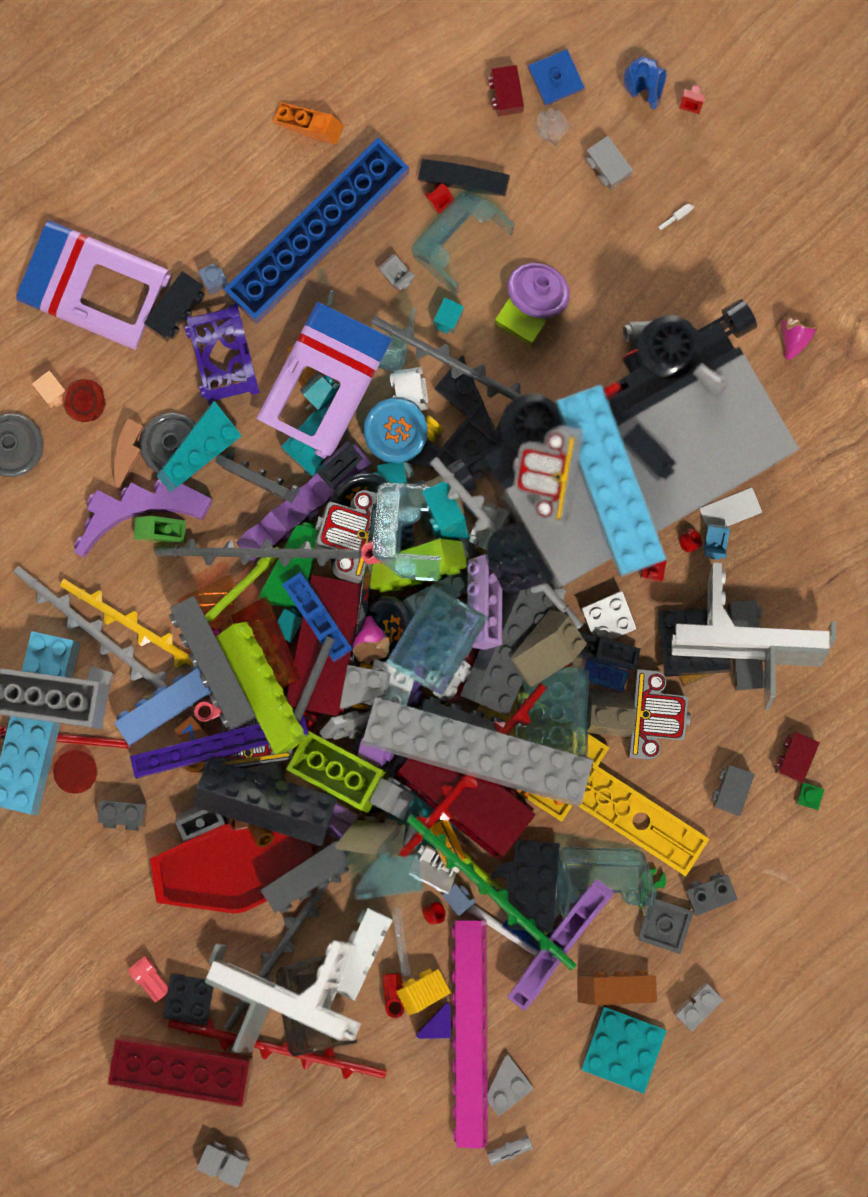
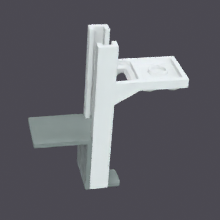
M713 563L707 581V625L676 624V635L672 636L671 655L764 660V710H769L775 699V665L822 667L829 654V647H833L836 641V621H831L828 631L735 627L723 608L726 594L722 592L723 584H725L726 572L722 571V563Z
M333 941L326 950L327 958L324 965H321L317 972L318 980L316 984L303 994L298 995L236 965L222 961L227 946L216 944L209 959V963L212 966L205 983L251 1004L232 1051L236 1053H251L253 1051L270 1008L336 1039L343 1040L345 1037L355 1040L361 1023L331 1010L330 1007L356 946L348 942Z

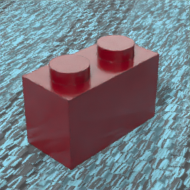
M517 65L491 69V76H488L489 90L493 89L494 97H491L493 110H497L498 117L523 113L524 102Z
M797 732L787 735L783 747L786 748L783 756H778L774 766L777 768L776 774L797 783H803L820 742Z

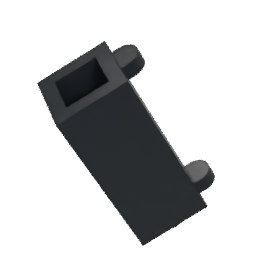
M639 424L635 425L621 439L624 448L657 481L662 477L666 480L675 472L672 468L676 464L675 460Z

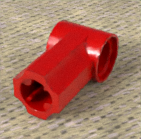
M402 973L384 974L382 977L386 1014L391 1018H399L405 1012V1007L397 994V991L403 988ZM394 1001L400 1003L402 1007L401 1011L396 1014L389 1010L390 1003Z

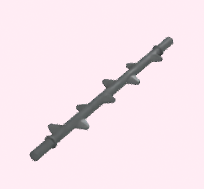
M373 316L371 324L388 332L390 336L393 335L415 347L417 359H421L428 354L449 365L452 378L456 379L462 374L473 378L487 386V396L490 398L498 393L511 400L522 396L519 383H515L508 388L487 377L485 365L481 364L473 369L450 357L449 345L444 344L436 349L415 338L412 325L401 330L396 325H391L379 317Z
M189 539L185 547H156L154 551L156 556H203L206 565H211L216 557H240L244 565L252 557H275L280 559L284 567H287L292 558H317L319 565L323 566L329 558L340 560L361 559L362 557L361 550H341L340 548L312 549L309 542H305L299 549H273L270 540H265L260 548H235L233 541H228L223 548H198L195 540Z
M343 850V852L345 853L346 857H347V856L349 855V853L351 852V851ZM336 874L328 878L330 882L334 883L342 881L341 876L338 877ZM329 884L321 889L316 886L310 890L312 895L296 918H284L288 930L272 953H261L260 956L264 966L257 976L272 982L268 974L283 952L293 953L295 951L291 940L307 917L319 916L315 904ZM241 999L238 1005H235L236 1008L223 1026L231 1031L242 1013H245L249 1003Z

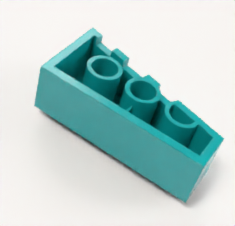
M336 393L319 410L316 409L297 430L309 436H314ZM292 437L281 446L282 451L311 478L316 474L315 470L326 460L314 454L316 449Z
M215 401L205 410L176 451L156 475L170 493L242 436Z
M443 481L421 491L431 517L429 520L435 540L446 539L456 541L459 538L469 539L465 518L456 500L448 498L450 491L448 483Z

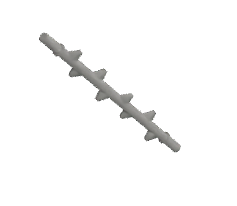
M437 457L432 460L430 464L443 477L444 482L451 486L448 498H461L478 517L476 530L488 529L492 534L497 531L499 527L481 508L485 498L482 495L471 497L456 480L454 474H451ZM547 583L530 589L532 593L543 591L560 610V613L571 618L577 629L582 627L583 623L570 609V606L563 601L566 593L564 588L553 590Z
M20 566L16 567L13 573L27 583L29 588L37 591L36 602L38 604L45 601L52 603L68 616V629L80 626L101 643V655L112 652L132 668L131 679L133 681L143 677L157 689L162 686L169 687L165 684L167 673L164 671L157 674L151 673L133 658V646L122 649L101 632L103 623L101 620L89 623L69 607L70 596L68 594L58 598L38 582L37 578H33Z

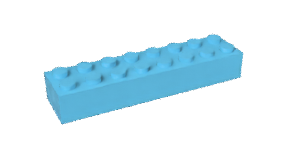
M601 385L558 400L555 406L563 426L584 430L578 467L619 577L665 560V555Z
M31 631L22 671L72 678L80 643ZM10 717L0 756V807L32 815L39 814L60 728L59 723Z

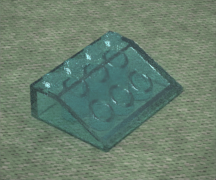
M432 586L386 664L443 696L489 617Z
M561 668L539 682L547 689L534 703V707L530 708L527 712L531 720L530 724L518 723L516 725V738L588 758L589 671L581 668ZM523 680L517 694V710L524 703V699L530 696L539 683L529 687L526 681Z

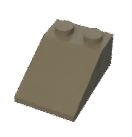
M550 609L510 659L528 686L533 687L574 661L587 644L568 615Z
M364 815V819L355 820L337 842L335 849L372 855L400 852L403 849L405 824H399L397 819L385 818V821H378L377 816Z

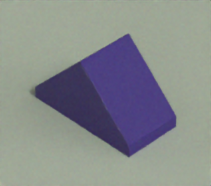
M448 1002L416 1033L419 1039L451 1038L450 1004Z

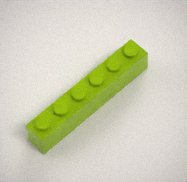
M248 623L233 624L216 636L274 754L288 752L306 740L303 729L298 723L292 707L286 700L282 687L278 684L273 670L268 664L263 650L258 645Z

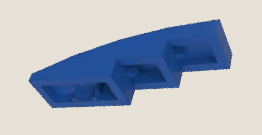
M301 572L282 584L321 644L323 645L326 636L335 639L329 652V656L334 662L352 651L351 646Z

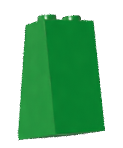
M302 523V526L296 525L284 549H299L305 542H309L312 549H317L314 546L318 534L315 525L310 523ZM292 558L287 567L282 566L280 559H278L259 595L261 603L299 610L282 584L301 572L310 585L315 558Z

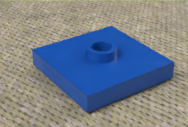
M568 49L528 65V70L545 106L585 89Z

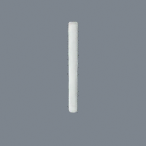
M475 905L470 906L469 913L480 920H486L487 925L535 956L540 951L538 947L511 929H508V927Z

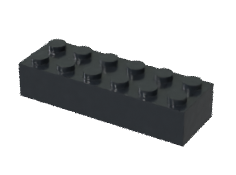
M209 758L196 788L193 807L322 846L334 814L337 797Z

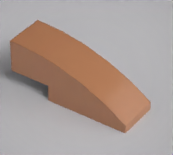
M127 418L121 431L114 463L115 486L121 491L141 456L142 451L136 446L145 429L142 425Z

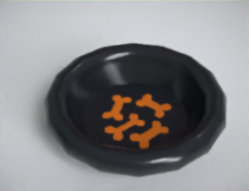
M358 473L347 477L337 485L332 494L331 502L351 508V501L359 491L365 490L386 496L378 524L389 516L394 507L395 494L392 485L384 477L377 474Z
M383 596L377 598L367 607L366 617H373L378 627L389 638V653L386 657L379 660L391 662L401 658L411 644L413 638L412 617L406 605L396 597Z

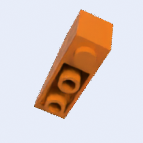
M280 102L272 121L277 125L332 145H337L344 125L334 115Z

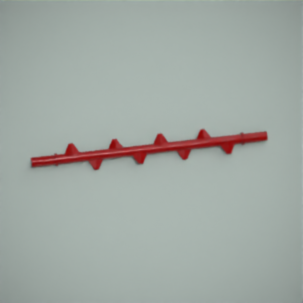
M539 683L530 696L524 699V703L507 723L495 722L494 725L497 732L509 735L518 723L529 725L531 720L527 712L530 708L534 707V703L547 688ZM464 774L455 786L443 785L441 789L445 798L428 818L417 816V819L428 829H431L438 819L449 821L451 815L448 807L465 787L477 788L476 778ZM418 832L412 834V838L398 854L403 859H406L418 843L422 842V835Z
M208 1018L207 1025L202 1024L201 1026L171 1019L168 1023L169 1028L186 1031L189 1034L194 1033L219 1039L222 1050H226L232 1043H235L238 1037L237 1034L214 1029L212 1019ZM288 1038L282 1045L257 1039L254 1048L260 1050L261 1057L264 1060L274 1052L301 1059L303 1069L306 1070L314 1062L341 1068L344 1079H348L353 1072L385 1079L387 1072L384 1069L367 1066L365 1063L359 1064L338 1059L335 1057L333 1048L330 1047L322 1055L296 1049L293 1038Z

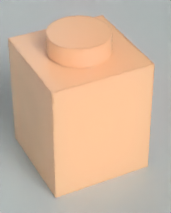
M50 371L32 383L51 408L54 405L58 407L65 402V397L68 393Z

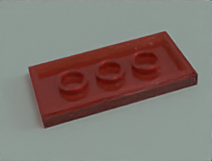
M263 597L231 615L234 624L247 622L251 627L258 645L262 648L263 654L271 666L278 684L282 688L301 679L267 597Z

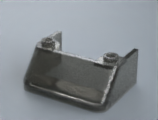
M327 956L312 957L280 967L276 972V984L298 995L303 994L316 984L318 980L317 972L320 966L324 965ZM282 1013L288 1050L294 1057L338 1049L358 1043L357 1039L345 1041L336 1039Z

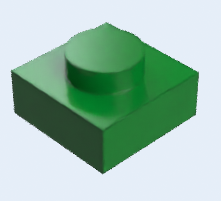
M802 783L796 804L819 810L825 789Z

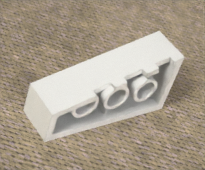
M370 907L367 911L362 910L357 921L361 925L358 931H352L348 943L356 947L337 990L338 994L355 1001L393 918Z

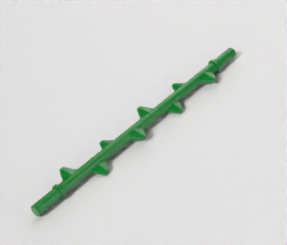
M411 815L406 822L420 833L423 839H426L446 857L447 869L457 867L478 886L481 895L487 894L508 913L509 925L519 923L540 943L542 951L548 950L551 952L552 956L556 957L570 971L576 967L577 964L561 950V947H557L536 928L534 919L528 920L508 902L507 890L497 892L475 872L472 863L466 864L446 846V835L444 833L435 836L431 832L432 830L425 827L416 817Z

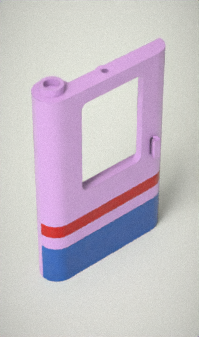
M48 220L19 287L16 300L137 350L146 328L144 322L152 313L160 291L163 287H168L172 276L169 275L168 269ZM100 264L149 285V292L134 325H130L81 303V298L95 265Z
M316 302L256 419L316 449L314 454L324 459L327 456L330 457L334 454L392 339L322 303ZM306 366L340 382V388L314 436H309L279 420V415Z

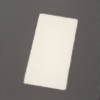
M752 488L700 508L707 527L708 524L730 526L762 513Z

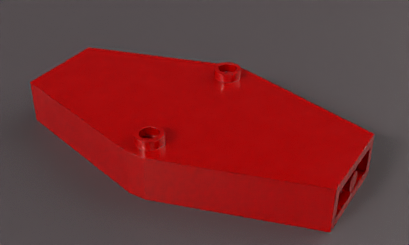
M230 824L221 825L150 858L156 903L233 914L244 913L267 902L261 889L312 857V852L316 851V844L272 831L275 837L274 841L266 847H259L255 844L248 828L232 830Z

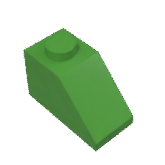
M156 516L136 517L134 540L183 543L185 542L186 521Z

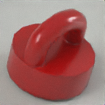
M690 528L680 535L679 543L683 551L690 553L702 546V539L695 529Z
M433 902L423 907L422 913L426 922L431 925L443 923L446 912L441 903Z

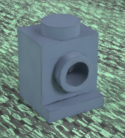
M214 263L198 271L210 296L223 290L228 285L221 267L216 268Z
M454 881L449 894H442L459 916L476 902L474 898L469 900L467 898L470 895L462 884L458 887Z

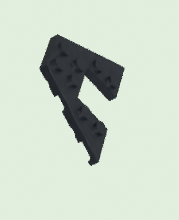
M461 356L458 361L467 365L464 356ZM450 369L434 390L467 416V418L441 449L427 439L421 452L413 459L403 463L435 469L430 463L437 457L446 467L459 459L465 463L496 445V430L473 378L462 374L454 379L451 377Z

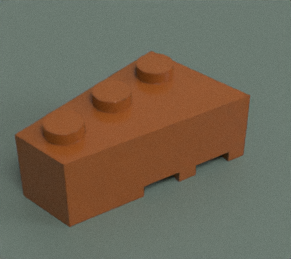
M637 970L634 975H628L627 971H614V975H607V972H593V975L577 976L578 1003L590 1005L657 1003L656 975H649L647 970Z

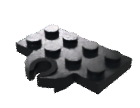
M516 840L514 862L501 864L490 877L494 880L498 877L505 878L507 886L504 889H497L495 886L491 887L497 892L507 890L508 902L528 920L534 919L536 928L541 932L553 933L560 843ZM519 923L508 924V929L526 931Z

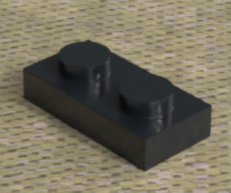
M347 441L319 466L315 472L332 488L363 457Z

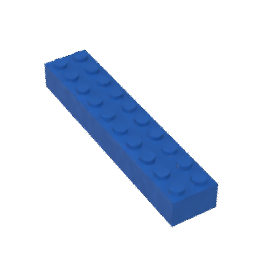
M377 138L224 288L225 294L257 325L409 175V167L380 138Z

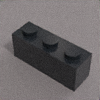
M182 271L144 322L146 328L166 342L170 338L174 339L180 331V328H178L183 321L186 322L187 317L192 315L193 311L191 309L195 304H200L205 297L204 286Z

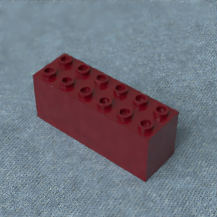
M311 575L310 587L351 646L352 651L335 662L328 655L305 711L337 717L340 716V713H345V708H340L347 666H353L354 661L352 652L353 643L356 639L362 584ZM304 617L286 699L292 709H296L323 646Z
M409 758L394 778L412 789L411 791L435 810L445 798L441 787L443 785L455 786L464 774ZM476 778L477 788L465 787L448 807L451 815L449 821L496 860H499L507 853L536 814L533 812L534 808L525 801L520 802L515 798L517 795L510 788L506 787L504 789L497 783Z
M122 1034L115 1039L107 1085L243 1107L247 1098L254 1057Z

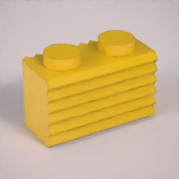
M429 968L418 974L420 977L418 980L415 981L414 978H411L402 983L403 988L398 990L397 994L408 1015L421 1011L451 993L439 969L431 971Z

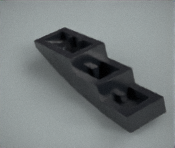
M422 159L418 175L420 182L443 183L448 188L497 196H506L510 179L509 174L429 159Z
M579 632L587 645L577 658L631 670L637 669L640 648L608 638H597Z

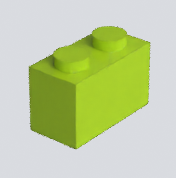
M510 298L495 319V325L531 347L546 323V320L542 318H533L522 313Z

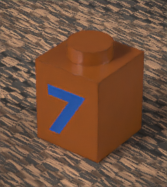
M193 716L181 718L176 723L178 727L174 729L184 742L209 736Z

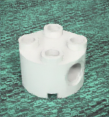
M422 367L396 370L390 374L391 386L396 391V395H393V398L405 399L416 405L420 411L428 409L426 405L428 403L426 380L420 376V374L424 373Z

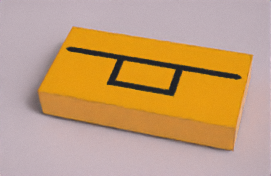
M442 820L435 823L431 828V832L435 836L444 833L446 835V846L464 861L466 856L450 822ZM437 850L442 860V863L446 868V857Z

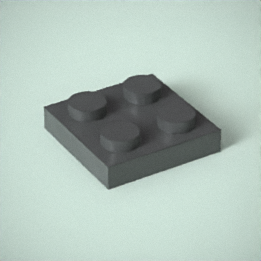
M651 897L637 940L680 954L694 911Z

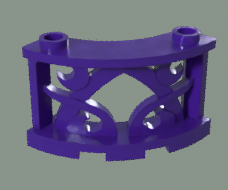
M230 305L228 309L192 318L191 316L187 317L188 325L184 326L187 339L191 338L203 383V385H199L202 398L206 397L208 405L212 404V401L250 392L251 395L259 393L238 305ZM231 318L219 327L215 323V321ZM211 323L215 330L214 333L211 334L209 329L203 328L206 331V335L200 337L196 326ZM225 334L227 339L229 335H233L235 340L233 343H228L222 335ZM218 340L226 348L240 350L241 353L231 359L227 372L209 361L212 349ZM198 343L205 345L202 356ZM236 363L241 364L242 368L240 370L234 369L235 374H233V365ZM204 366L213 373L208 378ZM223 379H226L227 386L220 387L223 383ZM218 381V387L220 388L211 390V383Z

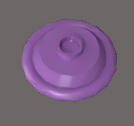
M528 263L521 265L511 273L507 282L508 295L513 304L522 313L533 318L548 319L558 316L566 309L570 300L569 286L564 277L554 268L545 264Z

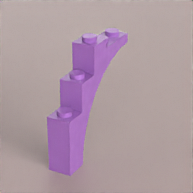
M159 479L153 489L156 491L155 494L133 483H130L129 487L125 486L120 495V498H122L121 502L97 490L95 494L92 493L87 501V510L93 513L94 516L93 518L89 517L84 526L86 531L83 537L79 536L74 544V548H76L75 553L86 558L94 544L107 531L120 522L137 515L150 512H176L187 514L203 521L213 501L211 498L184 484L179 485L170 493Z
M596 879L583 895H580L573 903L560 924L548 938L567 954L615 892ZM540 949L529 962L507 998L525 1011L535 1000L560 964V961L553 957L552 953L548 950L542 951Z

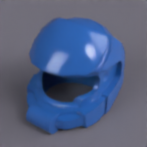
M642 56L625 69L623 75L624 87L632 98L639 95L642 90H647L649 106L651 109H656L663 94L667 70L658 67L657 60L647 59Z

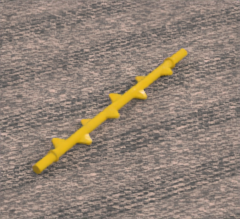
M63 579L60 587L77 596L79 600L82 599L103 612L105 624L108 625L116 620L138 633V644L140 646L151 641L174 655V666L177 668L185 663L192 667L194 666L189 654L173 645V635L171 633L163 637L154 634L137 623V612L133 611L125 616L102 602V591L100 590L90 595L85 592V589L82 590L66 579Z

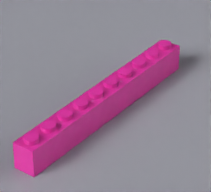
M457 920L452 928V936L455 938L452 957L456 962V970H453L452 974L453 983H456V992L453 993L452 998L453 1005L456 1006V1015L453 1016V1028H456V1037L453 1038V1050L456 1051V1060L453 1061V1072L456 1073V1082L453 1085V1095L456 1096V1105L453 1108L456 1128L453 1131V1139L456 1142V1148H484L488 1146L487 921Z

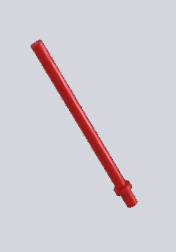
M0 726V739L6 736L7 728H4V726ZM58 733L56 741L130 749V746L124 739Z

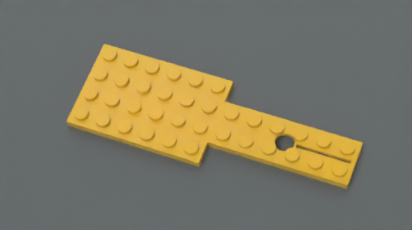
M519 689L508 716L482 705H479L476 711L484 713L483 718L492 720L493 716L503 719L507 723L524 703V699H527L530 695ZM536 701L534 707L530 708L527 712L531 720L530 724L518 723L508 736L593 760L583 800L578 807L682 875L687 876L708 843L709 838L598 767L610 747L539 701ZM525 791L518 793L561 822L573 806L567 803L556 805L553 799L532 793L527 798L524 796ZM640 812L647 814L650 820L649 826L644 830H638L633 825V817Z

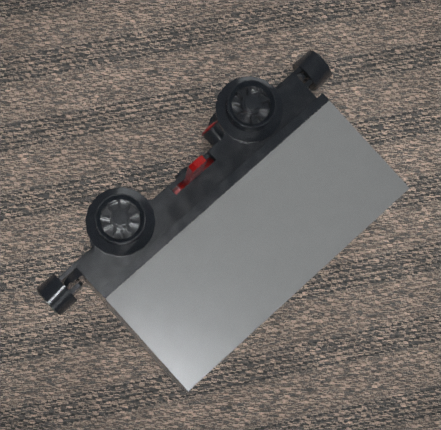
M742 299L722 309L723 316L699 330H696L689 321L679 316L665 315L653 319L644 327L640 337L633 343L629 353L622 358L630 374L603 389L620 438L622 439L635 425L639 424L676 462L672 467L675 472L666 480L662 477L657 481L625 449L656 533L799 450L740 346L735 348L729 339L731 335L740 338L757 328V321L751 308ZM701 364L724 377L725 382L728 383L724 391L716 398L707 393L698 378L693 374ZM525 394L516 397L506 406L496 427L495 446L465 463L459 459L446 466L451 474H454L456 480L468 493L476 489V481L486 476L495 492L494 496L500 507L510 511L508 515L510 517V524L520 521L554 578L548 584L553 590H557L612 559L579 467L577 468L569 520L564 524L546 521L536 515L535 504L541 496L514 489L516 476L514 463L516 458H519L520 447L527 442L546 445L547 435L555 428L563 426L555 403L551 399L541 394Z

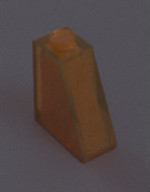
M227 575L180 598L179 603L195 596L203 614L206 615L233 589V577ZM234 600L211 622L234 621Z

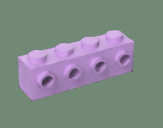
M486 554L469 559L467 567V635L469 636L467 646L483 650L502 645V588L495 574L488 566L489 561Z

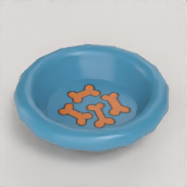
M390 398L380 401L370 409L364 421L363 434L367 447L376 457L385 462L402 463L413 459L421 452L427 441L428 427L424 415L416 405L405 399Z

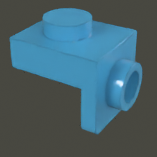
M708 524L704 542V555L714 560L726 558L730 527Z

